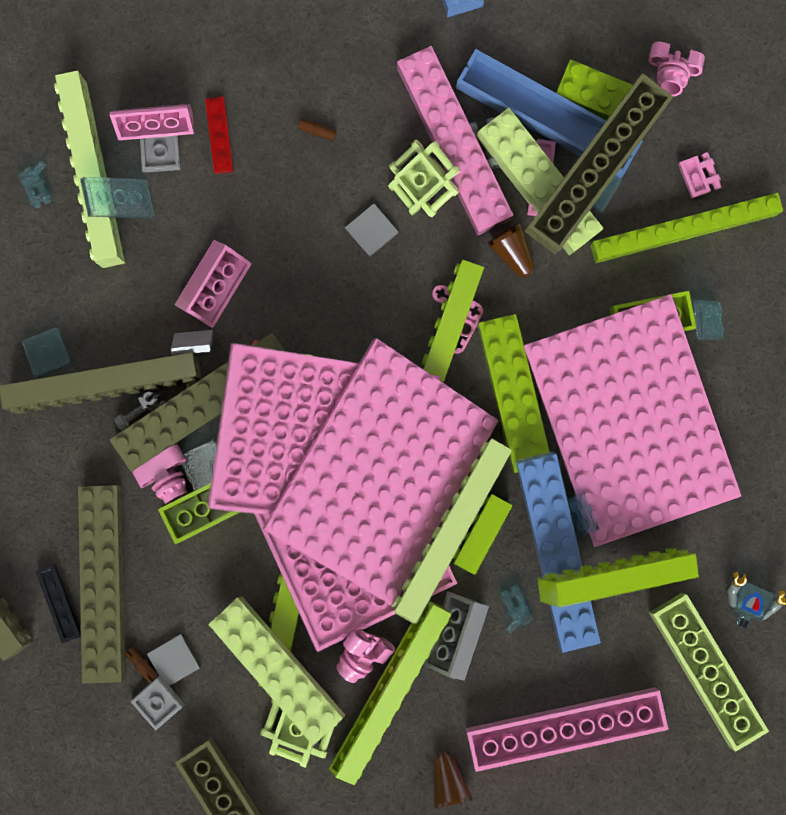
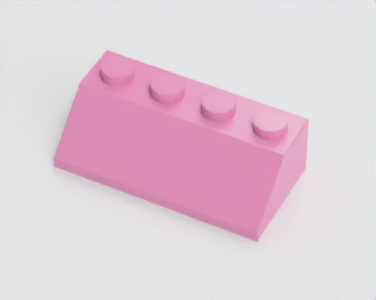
M191 104L143 107L110 112L118 140L194 134V117Z
M213 240L176 301L175 306L213 328L252 263L227 245Z

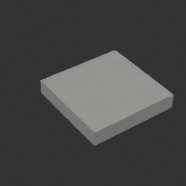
M179 135L140 139L143 173L181 170Z
M375 204L371 205L345 227L347 232L369 257L398 234L395 227Z
M213 330L175 333L171 345V353L177 355L210 352Z
M182 634L147 654L158 675L162 677L168 686L201 668Z
M160 675L130 701L155 731L185 705Z

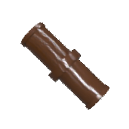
M302 117L297 128L313 134L314 137L320 136L334 141L337 130L323 126L320 122L315 123Z
M135 646L131 647L124 654L135 666L134 669L139 671L149 684L159 676L148 664L147 658L144 659Z

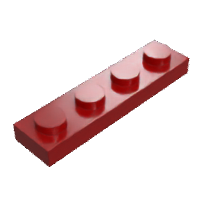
M224 96L205 99L214 173L234 172Z

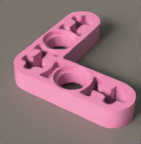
M438 285L433 289L432 296L437 303L442 305L444 299L447 300V298H437L438 294L436 291L443 289L444 294L448 297L450 293L447 292L448 287ZM472 301L470 308L474 309L477 307L480 314H476L473 317L471 316L472 312L469 310L465 323L471 326V331L468 334L461 332L460 336L467 337V340H461L460 345L462 348H457L454 354L463 352L483 315L482 306L475 301Z

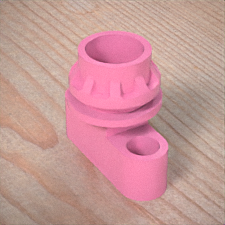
M654 42L651 46L648 61L650 64L658 67L657 83L672 96H677L682 93L683 88L688 84L690 76H699L702 73L705 56L693 50H690L687 59L681 57L680 51H676L675 55L668 54L670 44Z
M178 444L167 448L132 472L140 488L155 482L152 490L157 491V498L163 500L165 505L188 494L185 488L186 480L182 478L183 473H176L174 470L186 461Z
M355 629L343 642L345 650L340 655V662L336 668L345 680L355 683L373 670V661L384 664L395 652V647L386 639Z

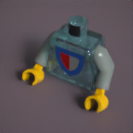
M738 572L734 573V580L727 590L731 610L740 613L736 625L747 629L751 619L761 622L776 613L783 605H786V598L783 597L785 595L784 590H781L779 598H776V594L747 583L745 574H743L742 578H738Z

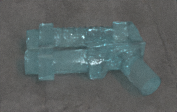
M41 160L33 169L28 167L18 175L28 194L30 205H33L34 208L40 207L41 201L45 204L51 202L50 198L52 197L50 191H47L45 188L44 178L39 176V173L46 166ZM35 187L38 188L40 193L37 196H35V193L33 191Z
M518 585L511 587L512 592L510 593L508 590L500 592L502 595L500 599L505 603L508 610L506 613L508 616H512L513 619L505 629L509 634H512L518 626H526L533 620V615L529 612L527 603L524 600L523 591L521 588L519 589ZM516 597L520 606L515 608L511 598Z

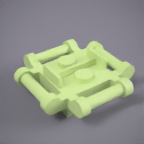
M415 139L411 143L412 146L398 160L393 161L389 165V168L396 176L388 187L391 191L394 190L409 208L408 211L411 215H414L422 207L430 217H433L446 201L460 192L457 186L450 180L461 170L454 166L443 153L437 141H434L424 149L423 145ZM417 152L418 155L401 170L400 167ZM432 152L449 171L446 175L438 162L430 157ZM445 186L447 191L430 205L428 201Z
M272 699L271 703L273 704L265 727L260 732V735L273 741L269 754L273 756L279 755L295 761L305 768L310 754L326 758V749L334 727L322 737L319 748L313 747L314 745L308 741L284 712H282L276 732H273L271 730L279 706ZM279 744L304 753V755L301 756L299 754L280 748Z

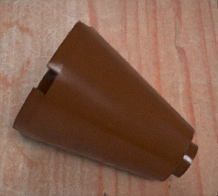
M520 223L516 227L513 225L496 235L497 239L494 241L491 239L487 242L489 247L518 277L523 276V278H526L534 273V262Z
M448 752L437 754V758L434 759V808H439L438 804L446 807L464 803L467 797L468 801H472L471 792L454 756L449 755Z

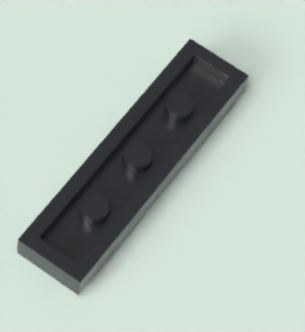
M56 564L35 571L61 643L64 644L81 637L80 629Z

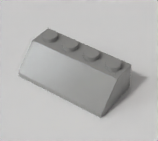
M447 591L442 607L450 612L451 616L423 665L449 678L465 681L489 606Z

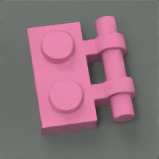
M708 152L701 155L703 159L701 163L697 156L678 163L691 199L709 193L711 191L709 184L713 185L714 190L722 188L720 184L721 178L716 173L713 166L715 164L714 160L710 158ZM703 169H707L709 178L705 177Z

